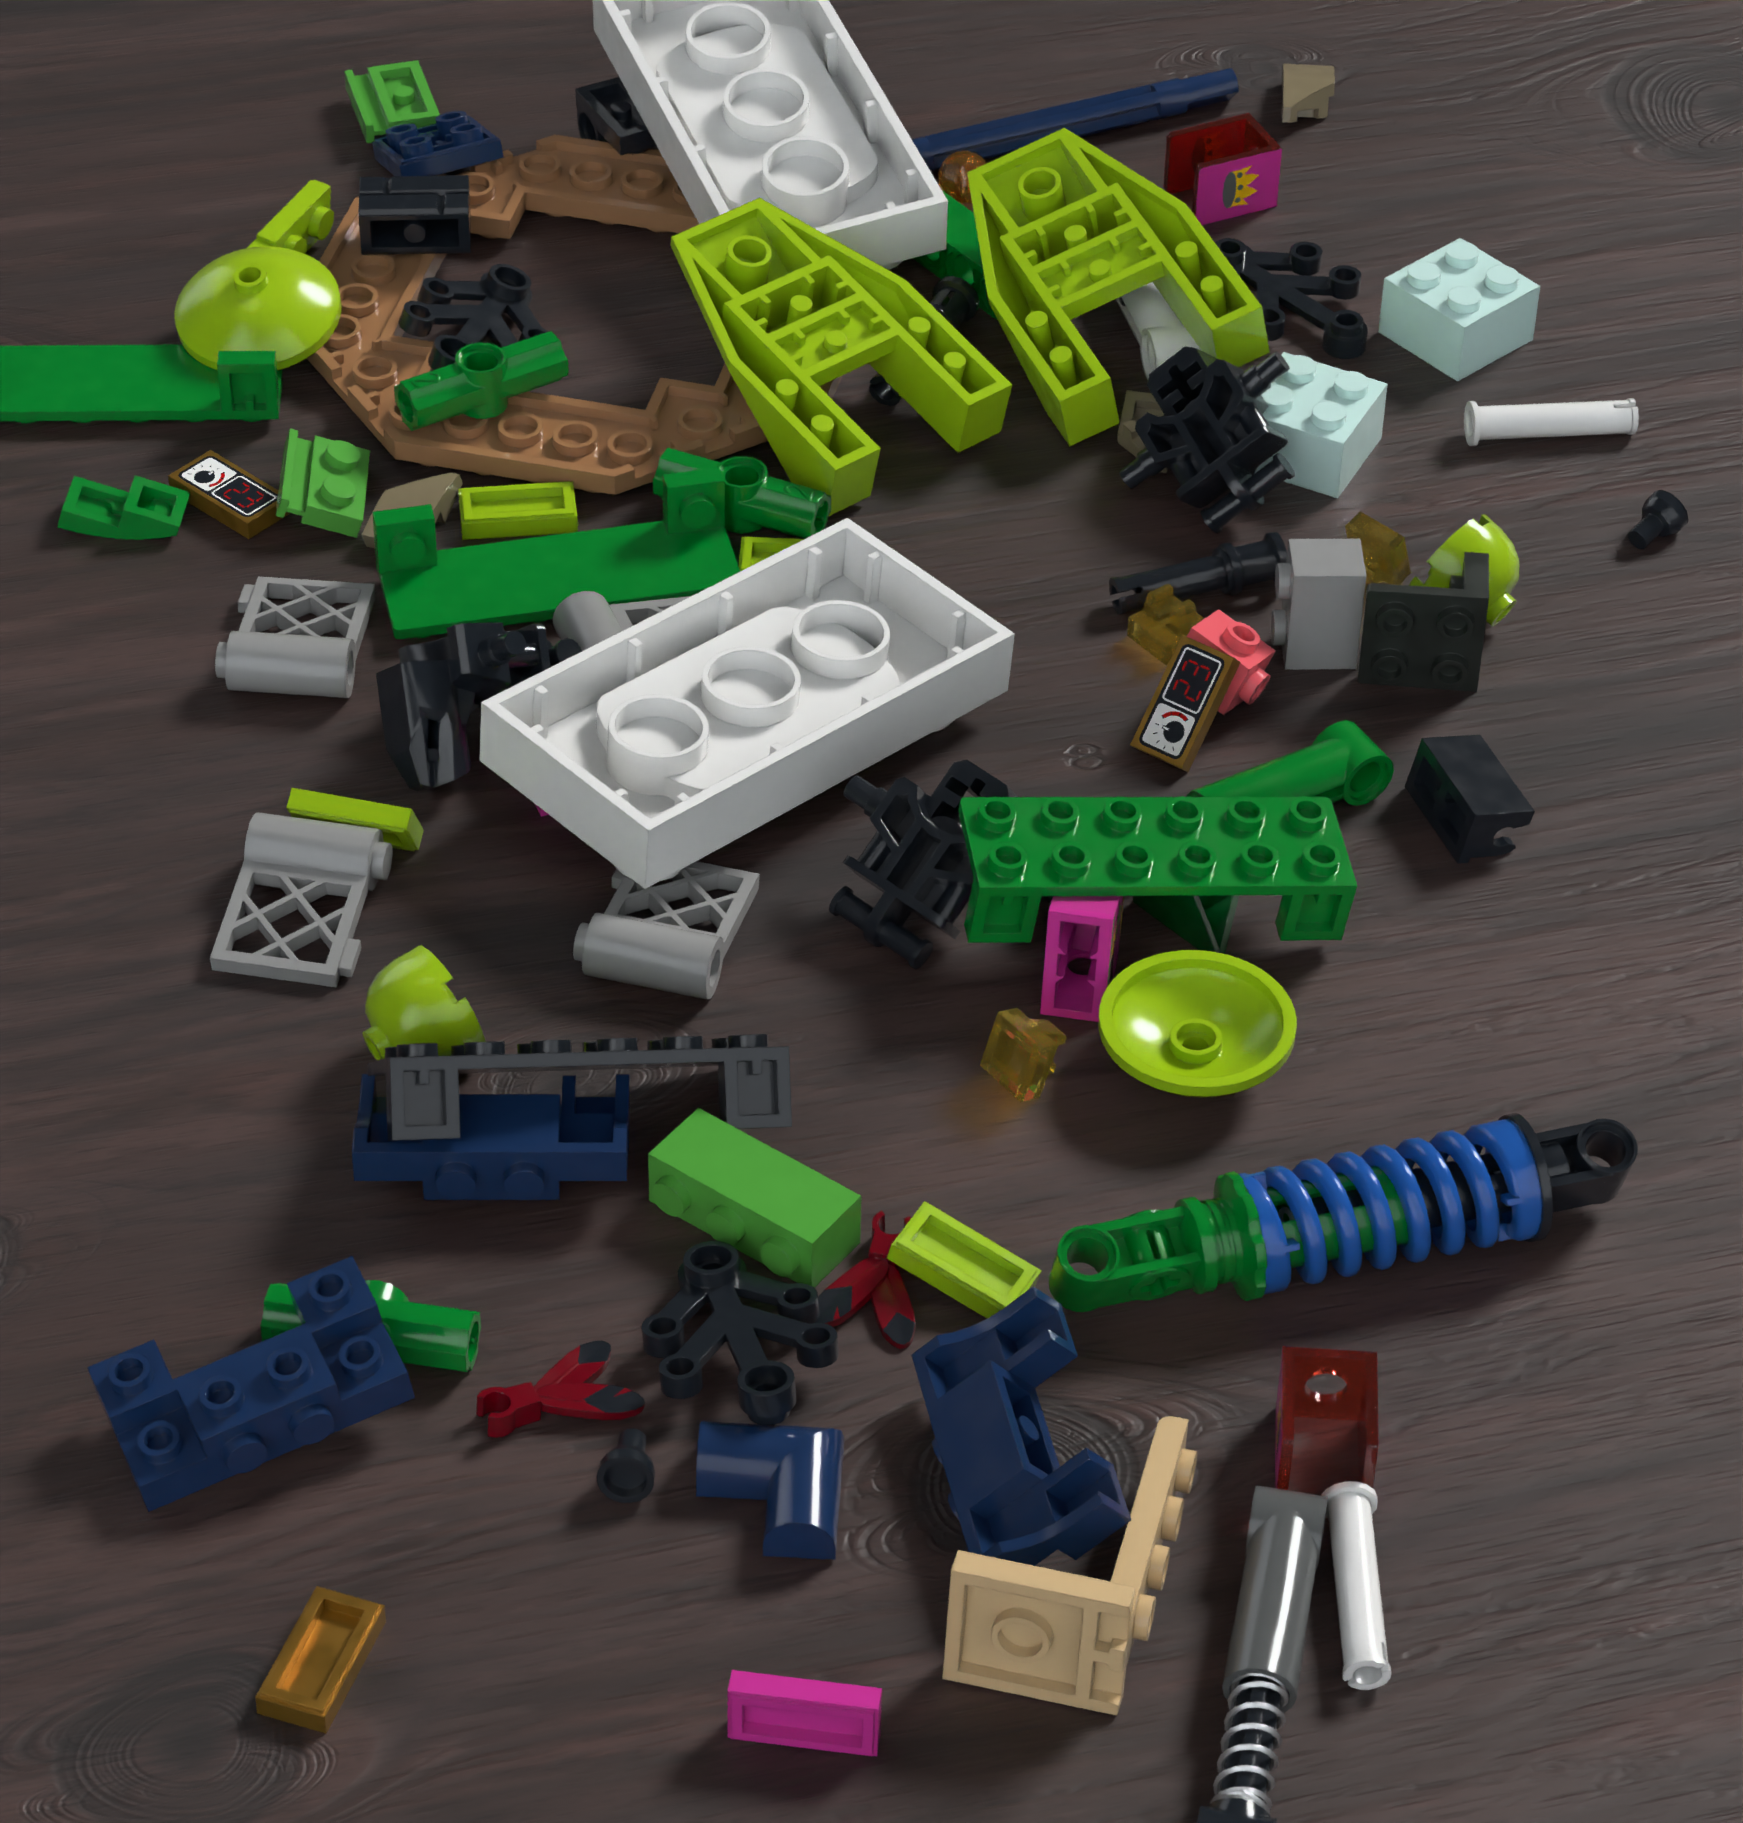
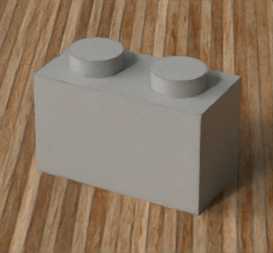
M1360 539L1288 540L1286 563H1277L1275 570V593L1277 599H1283L1282 610H1272L1270 626L1272 646H1282L1285 670L1356 669L1367 577Z

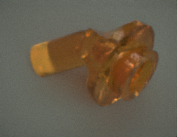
M957 151L949 155L941 164L938 173L941 189L961 204L972 203L967 172L987 164L986 161L978 154L970 151Z

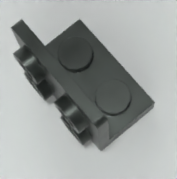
M1465 552L1462 576L1451 575L1449 588L1370 583L1366 590L1358 682L1362 684L1477 692L1489 602V553Z

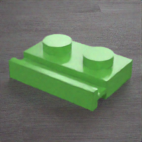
M418 60L367 67L368 74L354 76L352 70L344 71L346 91L367 144L375 141L374 136L384 135L388 128L396 125L415 124L417 128L436 124L435 118L440 113Z
M290 429L283 449L275 516L284 518L285 513L289 512L300 515L301 523L357 538L364 517L370 450L356 447L346 441H334L316 435L313 442L298 438V430Z

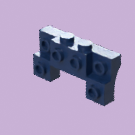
M362 1074L359 1109L352 1144L354 1181H422L424 1200H560V1181H627L630 1127L629 1074H616L615 1097H577L576 1075H563L562 1101H560V1094H459L460 1138L388 1141L386 1097H377L375 1076H368V1074Z
M353 1256L287 1283L294 1309L302 1325L187 1374L172 1379L154 1339L87 1367L98 1398L148 1512L236 1474L250 1472L264 1462L304 1445L320 1442L334 1432L415 1398L408 1371L382 1322L378 1305Z
M1033 1286L988 1319L971 1327L937 1335L911 1354L935 1438L932 1440L933 1450L944 1466L951 1490L948 1494V1502L953 1513L960 1521L968 1552L1033 1566L1040 1563L1056 1550L1077 1560L1131 1521L1112 1463L1088 1448L1083 1449L1062 1466L1059 1465L1035 1388L1078 1357L1062 1306L1059 1302Z

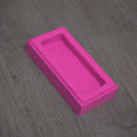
M738 1670L731 1671L727 1691L728 1738L877 1756L881 1736L882 1688Z

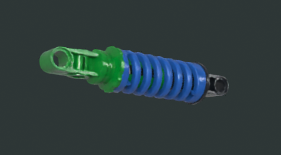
M1512 1113L1501 1116L1497 1121L1473 1125L1463 1135L1453 1130L1438 1132L1429 1142L1419 1137L1404 1139L1395 1149L1385 1144L1370 1146L1361 1156L1350 1151L1336 1153L1326 1164L1315 1158L1300 1161L1292 1171L1283 1166L1267 1167L1263 1172L1253 1174H1238L1235 1171L1217 1176L1212 1199L1199 1201L1196 1197L1183 1198L1176 1201L1174 1208L1145 1210L1122 1219L1093 1225H1081L1068 1230L1060 1239L1049 1275V1289L1053 1298L1062 1307L1074 1312H1089L1097 1308L1134 1300L1147 1301L1159 1299L1187 1289H1192L1196 1294H1204L1215 1291L1217 1284L1221 1285L1228 1282L1233 1284L1241 1299L1249 1301L1262 1298L1266 1294L1286 1290L1291 1281V1270L1296 1267L1304 1282L1318 1284L1324 1280L1327 1274L1328 1260L1331 1261L1337 1273L1343 1277L1355 1276L1359 1272L1362 1265V1253L1365 1254L1367 1260L1374 1268L1379 1270L1389 1269L1395 1262L1397 1246H1399L1400 1251L1408 1261L1422 1262L1430 1253L1431 1237L1436 1247L1445 1255H1455L1462 1250L1465 1244L1466 1233L1475 1246L1479 1248L1492 1247L1497 1240L1499 1242L1509 1239L1535 1242L1545 1239L1549 1234L1554 1212L1592 1204H1603L1615 1198L1637 1157L1638 1146L1632 1132L1615 1120L1596 1119L1588 1123L1535 1133L1529 1122L1522 1115ZM1484 1147L1485 1154L1480 1155L1482 1148ZM1449 1155L1454 1159L1453 1161L1446 1162ZM1589 1156H1595L1603 1159L1610 1165V1167H1604L1596 1164L1590 1159ZM1416 1162L1419 1165V1168L1413 1169V1166ZM1086 1263L1092 1266L1098 1274L1084 1275L1078 1273L1070 1264Z

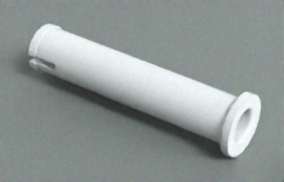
M1634 398L1612 401L1478 406L1475 401H1468L1464 411V432L1469 446L1478 445L1479 440L1608 434L1634 435L1638 429V407L1635 406L1636 401Z
M1345 1481L1330 1486L1321 1495L1328 1497L1326 1517L1329 1519L1344 1666L1342 1674L1344 1681L1348 1680L1350 1687L1359 1690H1371L1385 1685L1391 1678L1372 1514L1377 1509L1378 1499L1374 1489L1367 1484L1357 1481Z

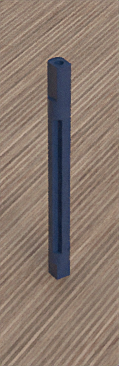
M1232 68L1185 79L1174 78L914 138L912 141L929 170L934 172L1006 155L1063 128L1068 129L1079 137H1084L1183 114L1189 109L1231 100L1239 92V85L1235 72Z

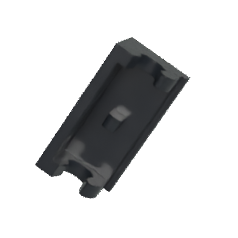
M1463 735L1421 739L1405 788L1457 864L1468 863L1470 858L1492 857L1513 851L1516 846L1511 838L1502 836L1493 839L1495 834L1506 827L1515 829L1530 825L1535 811L1482 736Z

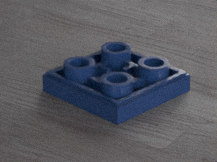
M464 111L443 113L435 118L436 124L417 128L415 124H401L390 127L385 131L386 137L374 139L375 141L372 142L375 160L395 177L435 176L504 158L501 140L469 115L467 116Z

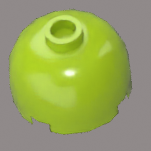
M1483 514L1479 523L1474 518L1468 521L1452 534L1427 560L1431 568L1428 572L1429 577L1424 584L1415 576L1409 586L1449 588L1451 575L1462 576L1465 552L1489 553V602L1486 621L1493 627L1512 610L1517 602L1510 593L1519 580V558L1514 544L1503 530L1486 514Z
M422 945L390 962L378 972L368 988L365 1011L371 1027L363 1031L362 1034L368 1049L376 1060L385 1059V1048L397 1047V1045L437 1043L438 1056H451V1046L464 1045V1043L486 1042L481 1026L466 997L457 1001L454 994L445 984L452 980L453 977L437 957Z

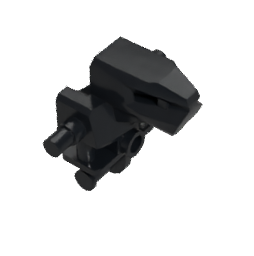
M1187 346L1166 360L1149 374L1147 383L1149 390L1164 415L1155 416L1146 413L1137 420L1135 430L1144 443L1145 448L1137 453V458L1119 471L1125 484L1129 488L1134 489L1149 476H1155L1163 469L1168 468L1172 470L1181 485L1176 491L1179 500L1196 508L1205 507L1230 488V493L1210 508L1205 507L1200 512L1204 522L1216 534L1223 531L1224 525L1247 508L1255 511L1265 502L1264 495L1284 480L1292 479L1295 476V472L1286 458L1277 453L1287 445L1288 440L1283 433L1271 428L1263 416L1268 404L1262 397V394L1271 388V383L1289 371L1290 368L1286 360L1280 353L1275 351L1257 366L1252 365L1244 371L1225 360L1217 359L1197 348ZM1273 456V460L1256 472L1258 466Z
M503 622L455 624L447 628V637L400 648V663L376 673L386 750L408 787L415 791L430 790L467 774L470 768H472L466 731L470 714L476 708H481L482 701L582 652L579 644L573 639L566 638L558 641L553 646L547 640L543 624H530L516 631H504Z
M967 759L952 764L931 796L906 777L896 779L887 791L881 787L876 788L856 775L848 782L844 790V797L864 809V814L870 817L869 819L877 829V832L858 860L847 855L843 863L856 875L882 891L883 895L875 907H872L854 895L851 888L844 886L831 900L829 912L834 916L840 915L864 931V939L873 946L881 947L885 945L909 961V966L914 969L920 968L927 961L933 950V943L928 939L922 940L902 927L912 912L951 938L956 939L960 931L953 924L969 902L974 878L958 811L961 798L964 797L966 791L973 797H1018L1005 783Z

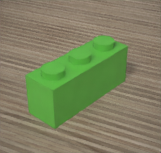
M697 1108L648 1153L650 1202L656 1204L666 1214L679 1217L710 1234L716 1241L732 1245L740 1252L766 1265L770 1271L778 1276L787 1277L796 1283L808 1284L815 1288L860 1244L861 1195L700 1108Z

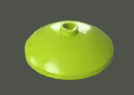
M260 246L245 248L223 255L198 271L179 294L175 306L174 319L183 347L197 361L212 369L217 370L219 351H276L277 370H281L308 358L329 340L340 320L342 305L337 282L332 273L321 262L295 250Z
M1178 950L1144 958L1121 971L1109 983L1101 998L1098 1027L1107 1053L1118 1066L1132 1077L1146 1085L1170 1094L1206 1098L1244 1091L1264 1082L1279 1071L1293 1050L1297 1018L1295 1008L1287 992L1272 976L1259 967L1240 958L1218 952Z

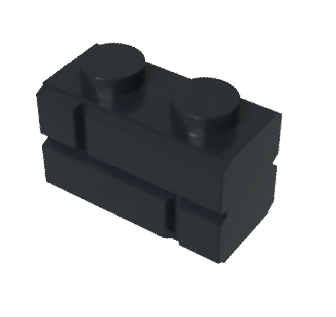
M469 175L398 176L391 178L360 177L358 210L361 255L471 253Z

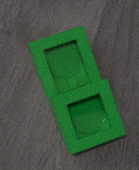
M134 475L129 492L74 476L61 510L57 528L114 539L143 540L177 536L191 492Z

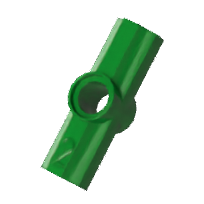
M552 331L501 348L490 343L468 344L456 353L454 364L400 381V384L394 386L395 402L400 410L402 421L411 431L460 414L477 419L492 418L502 414L507 409L508 398L560 381L563 377L568 376V359L563 351L561 340Z
M667 448L659 458L658 467L653 477V494L659 495L660 498H663V474L720 467L725 480V529L727 531L742 534L751 533L765 527L806 539L826 528V523L831 513V495H827L826 492L770 477L768 476L766 465L756 458L736 456L728 458L723 462H717L671 448Z
M366 1280L378 1305L382 1322L403 1363L464 1372L472 1371L478 1354L481 1331L480 1312L409 1302L408 1297L392 1284L379 1280ZM270 1283L264 1299L263 1316L260 1325L262 1341L302 1325L294 1309L287 1284Z

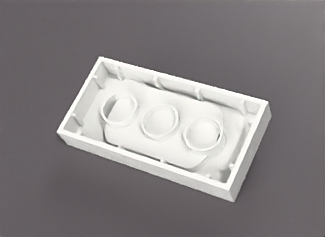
M593 0L594 31L699 224L760 197L887 270L895 268L904 260L946 249L948 200L829 0Z
M846 518L482 701L479 761L606 858L619 872L633 879L646 889L659 881L676 876L688 865L924 736L945 729L957 718L1007 692L1015 633L852 520Z

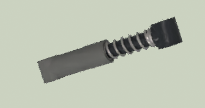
M1257 1485L1255 1487L1247 1536L1245 1564L1222 1684L1223 1694L1228 1700L1230 1711L1224 1720L1226 1732L1220 1742L1223 1753L1217 1761L1219 1775L1216 1776L1213 1783L1216 1796L1212 1798L1210 1805L1207 1807L1200 1806L1197 1823H1277V1818L1270 1816L1269 1810L1272 1807V1802L1266 1795V1792L1272 1790L1276 1784L1274 1777L1269 1772L1279 1764L1278 1756L1273 1750L1279 1748L1283 1742L1281 1735L1276 1729L1284 1725L1286 1721L1284 1713L1294 1706L1297 1699L1315 1571L1319 1565L1328 1504V1497Z

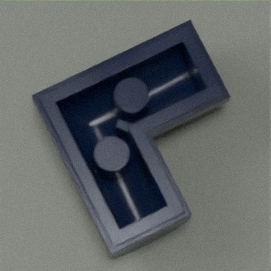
M701 1421L697 1448L696 1496L767 1500L763 1556L835 1560L844 1455V1436L842 1430L820 1427Z

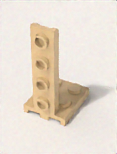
M1167 1416L1160 1419L1157 1424L1131 1511V1521L1128 1522L1111 1582L985 1555L957 1551L950 1576L942 1679L1118 1715L1124 1693L1126 1667L1134 1640L1148 1641L1152 1627L1156 1597L1148 1595L1149 1588L1162 1591L1164 1586L1170 1547L1162 1546L1163 1539L1176 1542L1179 1533L1184 1499L1176 1497L1177 1492L1189 1494L1194 1479L1197 1451L1185 1449L1189 1419Z

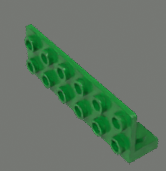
M182 344L0 346V421H16L18 423L73 421L88 423L92 421L129 420L142 423L150 420H186L189 422L244 420L256 422L263 419H279L284 369L277 370L276 351H219L216 370L197 361L187 352Z
M720 467L663 474V521L437 550L435 517L431 504L372 512L376 569L393 635L396 639L426 638L431 635L445 634L448 627L461 623L503 622L504 626L526 622H544L553 619L555 609L565 598L581 591H595L603 595L609 605L688 597L740 572L725 529V480Z
M963 797L959 804V816L974 878L964 922L968 943L1031 942L1041 896L1282 895L1275 921L1280 941L1342 940L1357 889V882L1331 799L1328 797Z

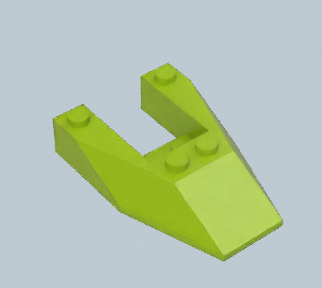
M1060 129L967 172L989 304L1046 413L1069 446L1120 423L1111 378L1071 320L1151 282L1155 285L1201 351L1217 359L1225 360L1237 367L1270 353L1262 306L1187 204L1068 129Z
M760 197L671 237V248L723 360L792 483L826 492L827 495H831V513L829 516L871 496L881 448L821 389L820 386L869 363L880 375L885 377V380L957 453L1001 432L1012 384L902 277Z

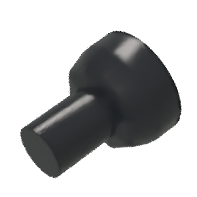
M1655 491L1646 499L1642 507V520L1628 532L1629 541L1636 548L1644 549L1658 535L1665 537L1676 534L1688 523V514L1684 505L1678 498L1667 491Z
M631 1428L622 1431L619 1435L617 1447L608 1452L599 1464L597 1472L598 1487L604 1495L617 1502L634 1503L643 1500L651 1493L654 1486V1465L651 1457L645 1453L647 1439L644 1433L638 1429Z

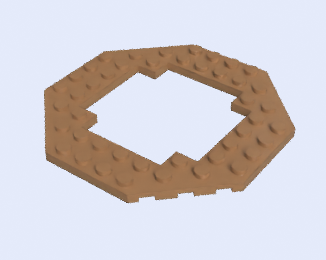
M552 135L536 140V150L514 157L509 150H504V158L470 166V171L457 174L469 175L471 233L479 234L485 238L511 239L525 210L544 212L553 217L570 216L596 220L606 225L623 224L648 228L653 232L681 233L699 225L659 150L648 149L640 154L620 156L608 142ZM443 173V174H439V175H435V176H447V175H446L445 173ZM356 197L319 260L332 273L337 282L342 310L340 320L332 336L319 350L307 359L396 460L419 463L429 467L439 466L470 471L479 475H495L526 480L531 483L570 481L573 482L575 489H581L589 493L616 495L653 482L659 458L667 448L715 460L768 441L726 364H724L715 386L660 377L646 410L528 391L508 398L507 409L496 417L477 419L460 414L411 431L402 421L400 410L395 402L394 386L400 384V381L430 372L431 367L428 364V357L434 342L402 337L405 331L400 328L398 321L405 303L417 301L424 279L436 275L446 254L361 255L359 197ZM842 376L820 386L832 400Z

